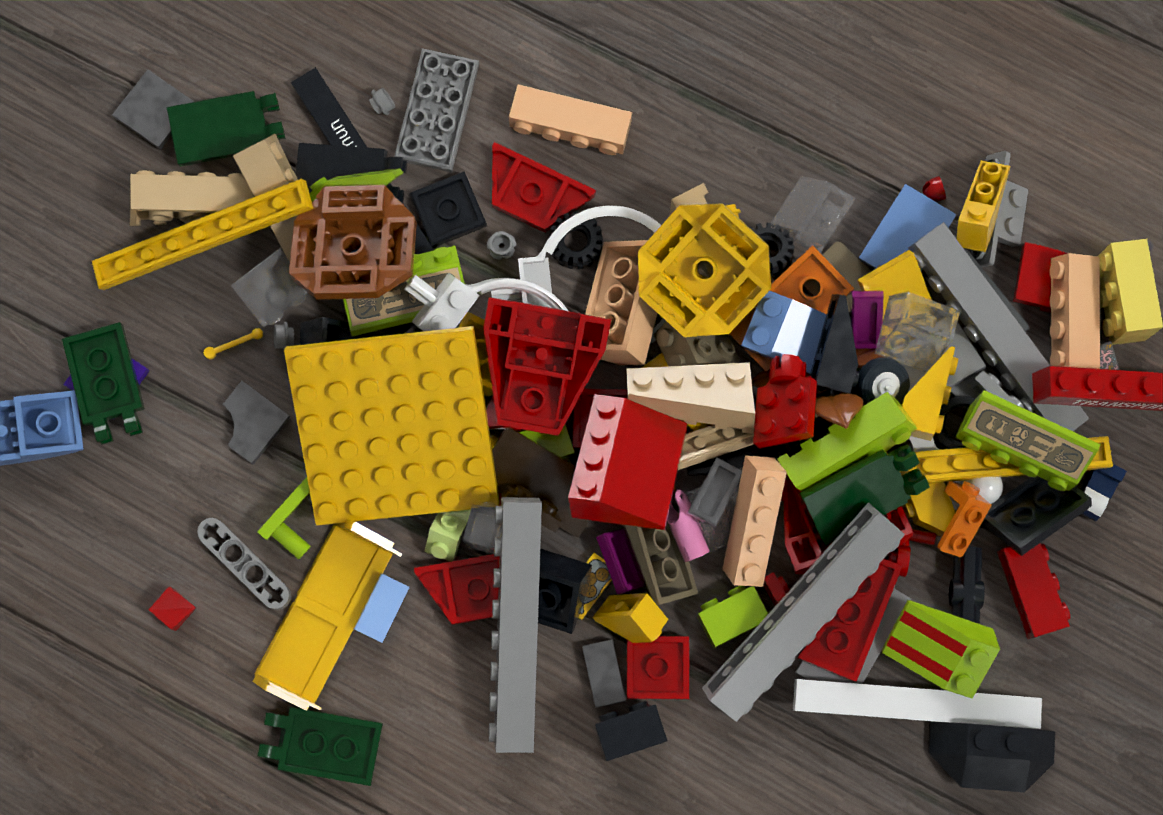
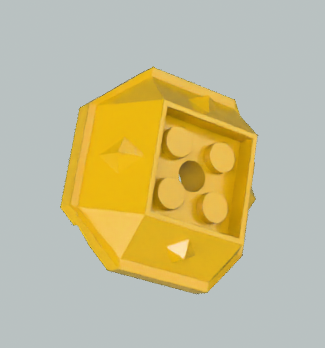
M723 203L679 205L638 251L639 296L683 337L730 334L771 289L769 245ZM707 261L711 263L713 274L709 277L702 276L698 272L699 262Z

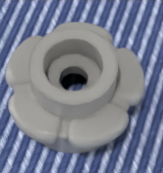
M383 87L378 91L372 90L373 97L369 101L377 114L383 112L385 115H389V111L395 108V104L388 92Z
M504 231L494 233L487 241V249L490 250V255L494 259H508L515 252V238ZM499 244H504V248H499Z
M284 322L283 325H274L275 349H285L288 345H294L293 327H288L287 322Z

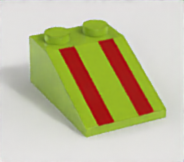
M907 600L881 650L883 654L944 690L973 699L1000 651V647L993 628Z

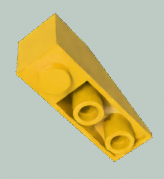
M980 161L958 219L957 241L963 248L986 252L995 227L1010 166Z
M953 346L940 357L903 399L901 406L917 427L911 433L913 437L931 441L935 433H941L945 416L939 415L942 404H948L952 388L946 386L949 375L954 376L958 364V358L953 357L955 351Z

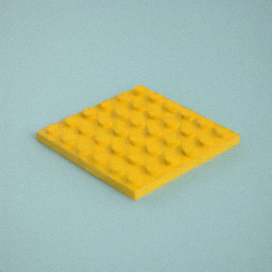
M474 326L285 347V360L316 525L345 523L347 520L355 522L499 506L500 500Z

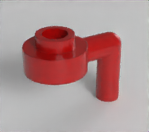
M912 529L914 532L913 536L897 547L896 551L894 550L889 554V561L903 566L899 576L906 577L911 555L910 541L934 545L936 533Z

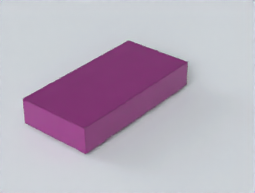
M852 291L851 327L856 349L882 348L883 291Z
M624 529L597 536L598 544L617 595L644 587L642 576Z

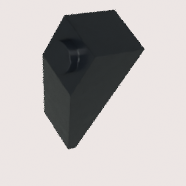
M832 294L810 376L817 381V386L850 394L851 389L856 387L859 380V371H857L858 359L846 296Z

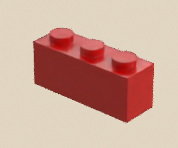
M1039 543L1022 556L1010 546L997 551L1027 640L1070 627L1068 622L1071 618L1066 603H1061L1058 594L1060 584L1056 574L1050 572L1047 563L1050 558L1045 544Z

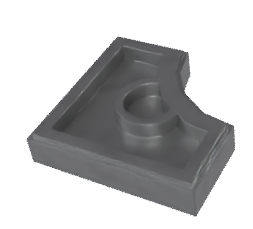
M242 380L223 403L231 413L234 422L233 437L228 446L253 465L291 418Z

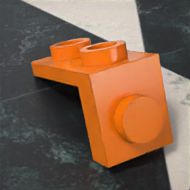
M949 481L944 492L960 506L940 539L937 548L942 552L962 557L992 505L979 495L980 489L966 481L962 485Z

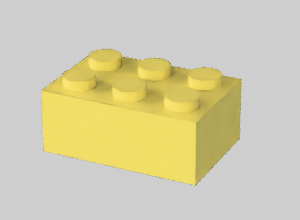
M1147 239L1110 243L1098 255L1100 258V307L1104 308L1105 319L1103 320L1104 334L1106 337H1109L1112 345L1146 341L1163 328Z

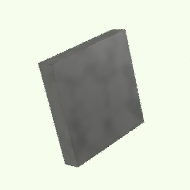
M147 70L112 116L161 150L172 136L166 107L192 103L194 101L150 70Z

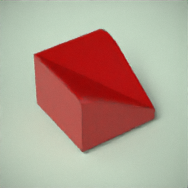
M169 586L148 610L171 630L177 631L196 607L176 589Z

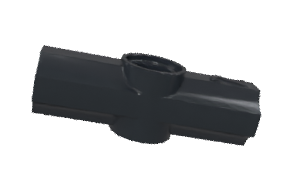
M968 546L962 557L954 555L953 579L950 580L948 599L949 605L952 607V615L980 624V609L983 607L985 598L984 582L981 581L982 548Z

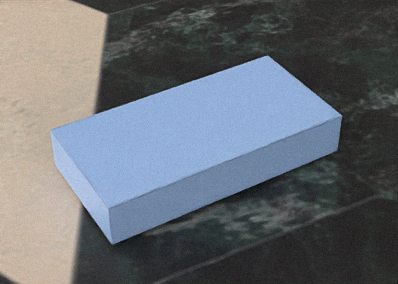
M380 574L354 630L383 643L409 590V586L384 574Z

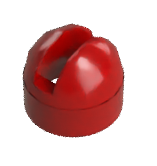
M940 176L928 180L923 185L922 192L928 198L935 202L946 199Z

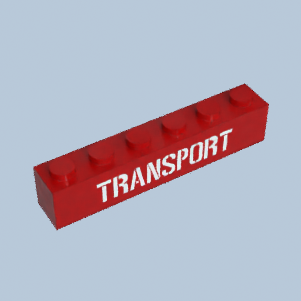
M1048 366L1032 373L1033 404L1163 411V373Z

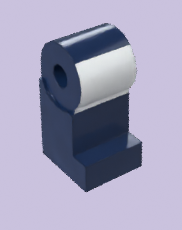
M1115 464L1111 468L1090 470L1081 490L1092 498V506L1084 511L1082 515L1096 522L1103 514L1109 499L1112 498L1118 484L1122 482L1127 471Z

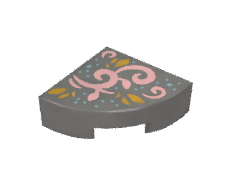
M1111 341L1101 345L1100 369L1120 370Z

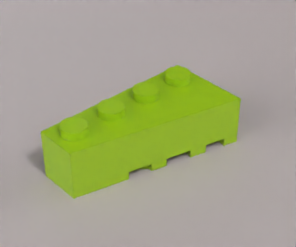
M886 392L864 405L853 417L847 429L833 424L827 428V435L814 442L810 438L800 444L802 448L800 452L792 457H789L786 453L777 458V460L787 471V475L794 486L800 491H804L882 449L886 452L894 445L905 442L917 427L898 400L889 392Z

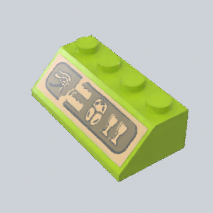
M456 246L440 247L434 251L414 254L413 276L417 275L435 290L448 273L464 283ZM409 279L379 298L343 299L351 335L356 336L412 322L424 304L404 290Z
M985 390L969 406L956 435V438L962 440V444L967 448L977 451L979 449L991 454L990 457L993 460L1003 464H1008L1009 462L1019 467L1021 473L1029 477H1041L1048 481L1049 486L1060 491H1069L1078 485L1101 445Z

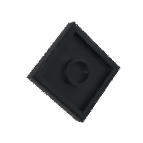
M465 171L410 193L432 248L487 227Z

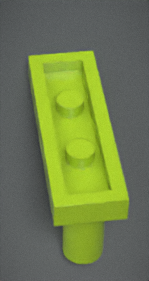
M307 477L257 531L266 540L272 536L298 560L311 546L284 522L310 494Z

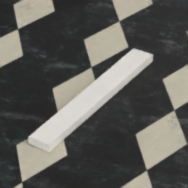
M795 679L793 711L1041 729L1042 698L975 693L973 699L945 690Z

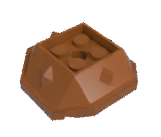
M385 185L325 186L312 202L314 209L299 214L294 220L289 275L294 282L316 300L379 298L413 276L417 222L415 216L394 197L393 193Z

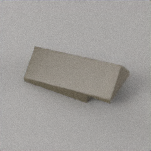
M668 522L666 523L665 530L622 525L647 594L657 606L698 594L689 561L684 562Z

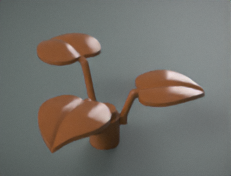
M889 348L856 349L857 368H862L872 359L885 358L889 354ZM770 370L757 374L752 379V386L759 388L767 385ZM839 392L835 396L820 397L816 399L815 414L825 419L829 427L837 424L847 429L853 417L862 409L863 399L857 395Z

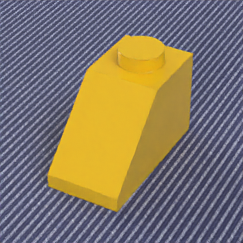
M930 483V488L918 495H910L911 498L907 500L908 503L903 505V509L908 518L912 517L914 524L942 537L956 512L950 496L944 492L946 488L945 483Z
M647 593L609 595L593 616L597 623L632 643L653 642L661 635V629L669 620Z

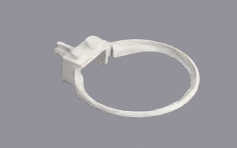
M600 206L584 210L563 222L551 234L538 256L518 259L520 280L537 284L552 293L548 257L545 258L546 252L552 255L561 239L574 227L587 220L603 216H620L635 220L651 229L654 233L661 225L650 216L623 206ZM515 289L491 291L492 298L504 300L522 299L523 303L551 308L539 297L525 291ZM664 318L653 329L650 344L656 341L653 334L666 322Z
M448 273L435 290L417 275H414L412 279L408 280L404 290L424 304L412 321L423 331L456 328L478 299V294L482 295L501 289L525 291L539 297L551 308L568 311L566 306L545 288L514 278H493L467 285Z

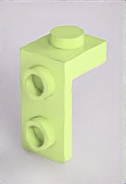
M475 509L438 513L429 529L425 552L439 559H445L450 562L454 561L461 536Z

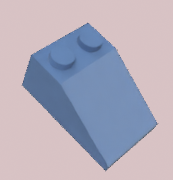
M768 291L758 302L741 346L746 350L769 359L780 356L779 363H781L782 354L799 356L807 364L806 373L810 374L826 314L793 299Z

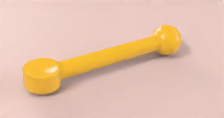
M255 328L252 333L216 348L207 347L203 352L204 356L210 360L214 359L219 352L251 339H261L263 331L260 328Z

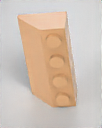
M648 240L603 243L585 313L611 319L607 346L601 360L618 365H645L657 317V312L639 296L638 251Z

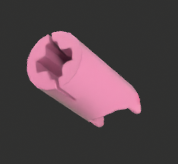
M677 490L675 492V499L679 506V513L673 508L671 503L667 522L684 562L707 554L710 550L696 518L688 514L691 506L685 493L682 490Z

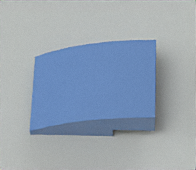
M905 184L858 259L873 269L878 265L882 266L906 252L909 246L943 222L949 228L957 214Z
M75 390L16 396L14 400L0 401V466L57 457L83 450L79 408Z

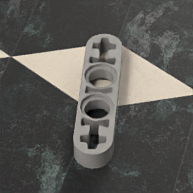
M208 518L200 523L197 533L201 542L267 607L273 610H282L288 606L291 601V591L224 523L216 518ZM208 526L213 528L219 526L217 533L226 540L222 545L212 537L206 538L209 534L206 530ZM232 545H238L242 549V556L236 562H230L226 558V550ZM253 566H259L263 570V578L258 583H251L247 579V572ZM270 577L274 580L269 583L276 591L283 589L281 594L283 600L280 603L277 601L271 603L272 595L266 589H263L262 593L258 591V589L268 583Z

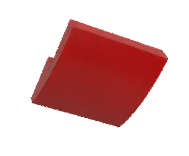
M1025 242L1022 246L1013 302L1040 307V311L1051 313V258L1068 253Z

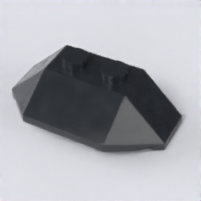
M930 722L928 753L961 788L1025 793L1054 764L1055 732L982 724Z

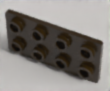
M506 427L492 448L498 492L501 493L502 497L539 498L542 502L541 525L555 533L560 527L575 537H579L590 520L572 518L568 496L576 466L511 427Z

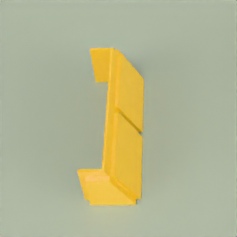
M352 520L333 524L297 592L295 601L289 607L254 673L255 678L252 682L265 691L306 711L309 706L321 710V707L315 704L343 651L380 574H383L393 554L400 557L402 555L392 549L395 543Z

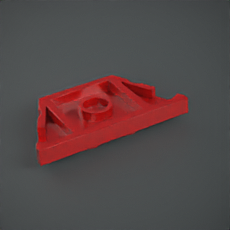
M496 142L492 145V208L546 233L549 231L552 225L555 226V221L559 217L563 219L564 214H572L594 198L596 194L595 189Z
M492 554L414 568V573L452 625L492 618V601L498 600L499 589L493 588L494 568L499 569V556Z

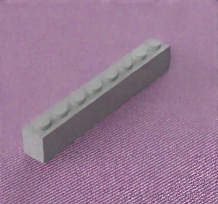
M944 222L908 247V250L914 253L919 268H922L928 275V283L935 292L942 294L947 301L946 307L954 317L960 318L965 325L964 331L973 342L977 341L983 350L982 355L986 362L992 367L995 366L1002 375L1000 376L1001 382L1008 390L1014 391L1023 404L1024 409L1071 431H1074L1089 419L1081 406L1033 404L1032 373L1050 365Z
M501 497V506H495V525H500V537L494 538V556H499V569L494 568L493 588L499 589L498 600L492 601V619H498L497 631H492L491 649L497 650L496 662H491L490 680L496 681L495 692H490L489 710L490 712H495L494 723H489L488 740L489 742H494L496 753H534L542 502L539 498Z
M868 502L702 687L708 699L736 722L742 715L747 714L752 709L757 698L772 687L776 677L784 669L792 665L795 656L803 647L809 645L815 639L816 633L821 627L835 617L840 606L856 594L858 586L867 576L875 573L879 563L885 556L899 546L900 540L905 534Z

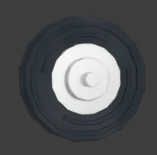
M883 357L872 359L859 371V380L855 387L856 395L861 397L863 405H866L882 394L889 392L902 405L903 399L910 388L909 375L904 366L893 359Z

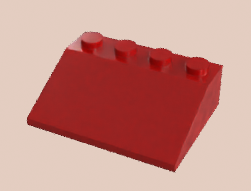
M594 394L568 496L572 518L665 530L687 431V423L626 398Z

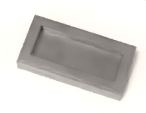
M716 458L688 514L715 528L741 479L742 470Z
M613 640L582 646L595 708L626 701Z

